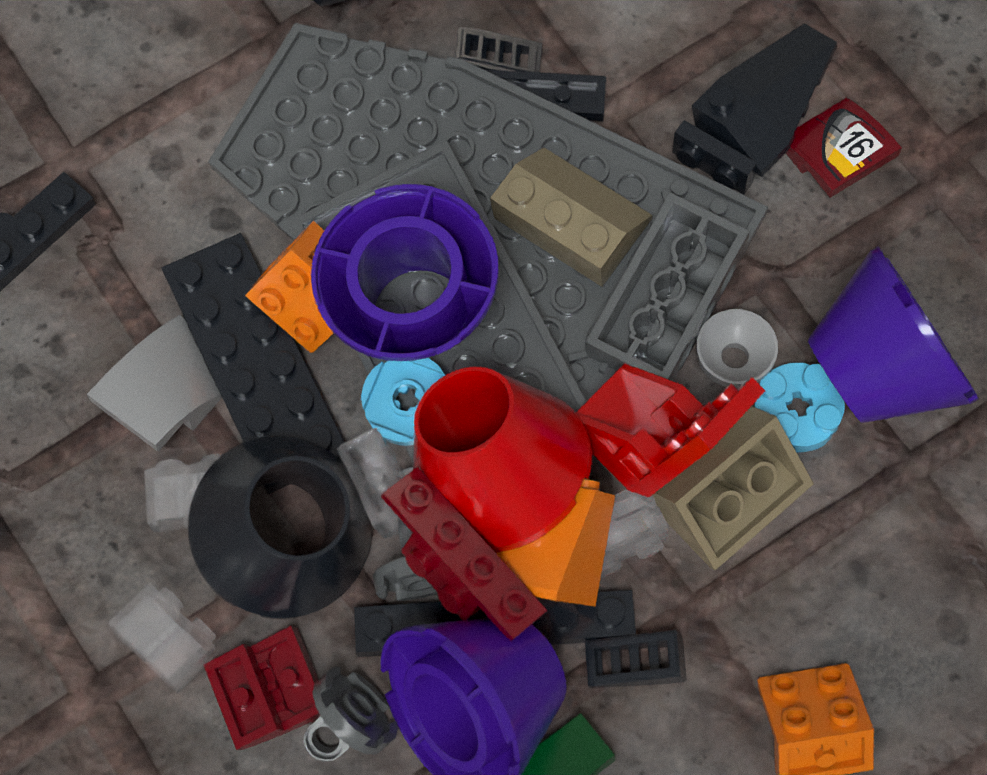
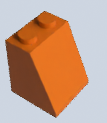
M584 479L574 497L577 504L564 520L547 534L522 547L496 553L535 597L596 606L615 495L599 491L600 482Z

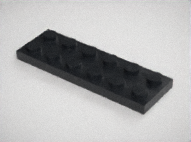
M238 233L161 267L243 443L267 436H290L324 447L341 461L349 458V451L293 337L245 296L261 276V272L242 234ZM280 482L265 484L264 488L267 494H271L290 484Z

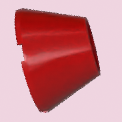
M467 367L453 371L437 380L422 396L414 416L413 469L418 467L495 553L513 550L539 539L563 521L577 504L574 497L580 489L584 478L589 479L591 472L592 447L584 424L567 403L549 393L485 367Z

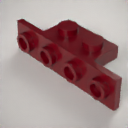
M418 467L381 495L385 503L412 531V535L401 550L409 568L417 576L425 578L437 591L440 602L448 611L457 614L462 620H468L481 608L510 641L518 637L547 611Z

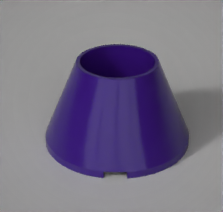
M420 184L393 185L374 190L375 195L362 200L352 207L349 204L332 219L320 237L311 268V284L315 302L322 318L332 332L345 344L360 353L388 361H415L438 355L454 347L469 336L481 323L491 307L499 278V260L493 237L480 219L479 214L469 204L445 190ZM420 270L431 271L449 280L441 296L422 310L400 314L388 312L375 306L384 287L404 273Z
M878 245L870 250L808 338V343L817 360L849 409L861 423L968 405L979 400L958 363L953 359L941 337L894 266L884 256L882 249Z
M490 618L407 626L388 638L381 654V671L386 672L388 670L392 690L385 694L391 713L408 745L432 775H522L566 696V679L561 662L548 640L532 624L513 641H510Z

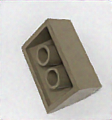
M542 148L516 163L490 197L493 215L496 220L601 287H603L652 220L650 213L546 148Z
M751 406L712 450L659 489L651 498L671 528L711 569L716 570L814 483L778 418Z

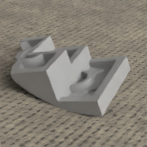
M181 315L171 319L137 344L87 393L92 403L158 452L182 424L194 430L222 398L186 320Z

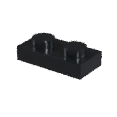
M683 120L674 133L672 153L687 167L699 168L712 176L714 181L744 195L753 183L757 162Z

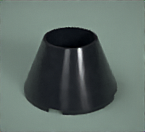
M267 436L244 442L230 449L211 465L195 490L189 508L187 530L194 562L204 580L217 595L232 606H237L263 618L291 619L307 616L329 606L351 587L362 571L368 556L372 536V523L368 501L359 481L337 456L324 447L304 439L290 436ZM280 482L295 485L309 493L319 505L325 521V536L320 550L309 555L295 556L281 553L266 544L256 532L251 520L250 498L252 491L265 484Z

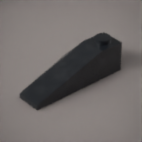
M805 23L721 76L692 105L695 126L756 161L755 173L763 177L790 149L795 138L794 132L801 117L804 118L808 111L809 100L814 89L820 85L837 49V41Z

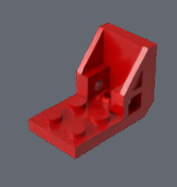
M624 363L576 413L588 432L592 454L628 491L650 497L712 450L766 390L752 377L738 389L732 383L729 384L712 402L708 401L703 406L682 384Z

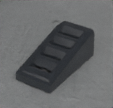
M458 27L455 58L463 59L484 70L540 72L542 43L477 28ZM470 50L477 51V57L469 56ZM487 52H495L494 61L486 60ZM504 53H512L510 65L503 63ZM520 54L529 55L527 68L519 67Z
M677 630L585 640L589 688L659 685L687 681L684 642L682 635ZM668 647L669 668L661 669L660 648ZM641 649H648L650 670L642 671ZM621 650H629L631 672L623 673ZM602 651H610L612 674L604 675Z

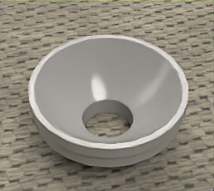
M729 309L711 316L703 324L696 342L697 359L705 375L713 382L724 387L732 383L736 388H739L752 377L759 383L772 370L778 354V340L770 324L761 316L743 309ZM728 348H739L745 352L748 361L741 368H730L724 364L721 355Z

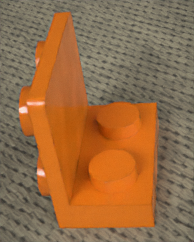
M314 221L266 268L245 295L311 353L333 334L321 316L312 290L311 268L313 256L319 239L324 232Z
M839 664L758 678V690L774 736L776 775H845L873 770L874 728L850 665Z

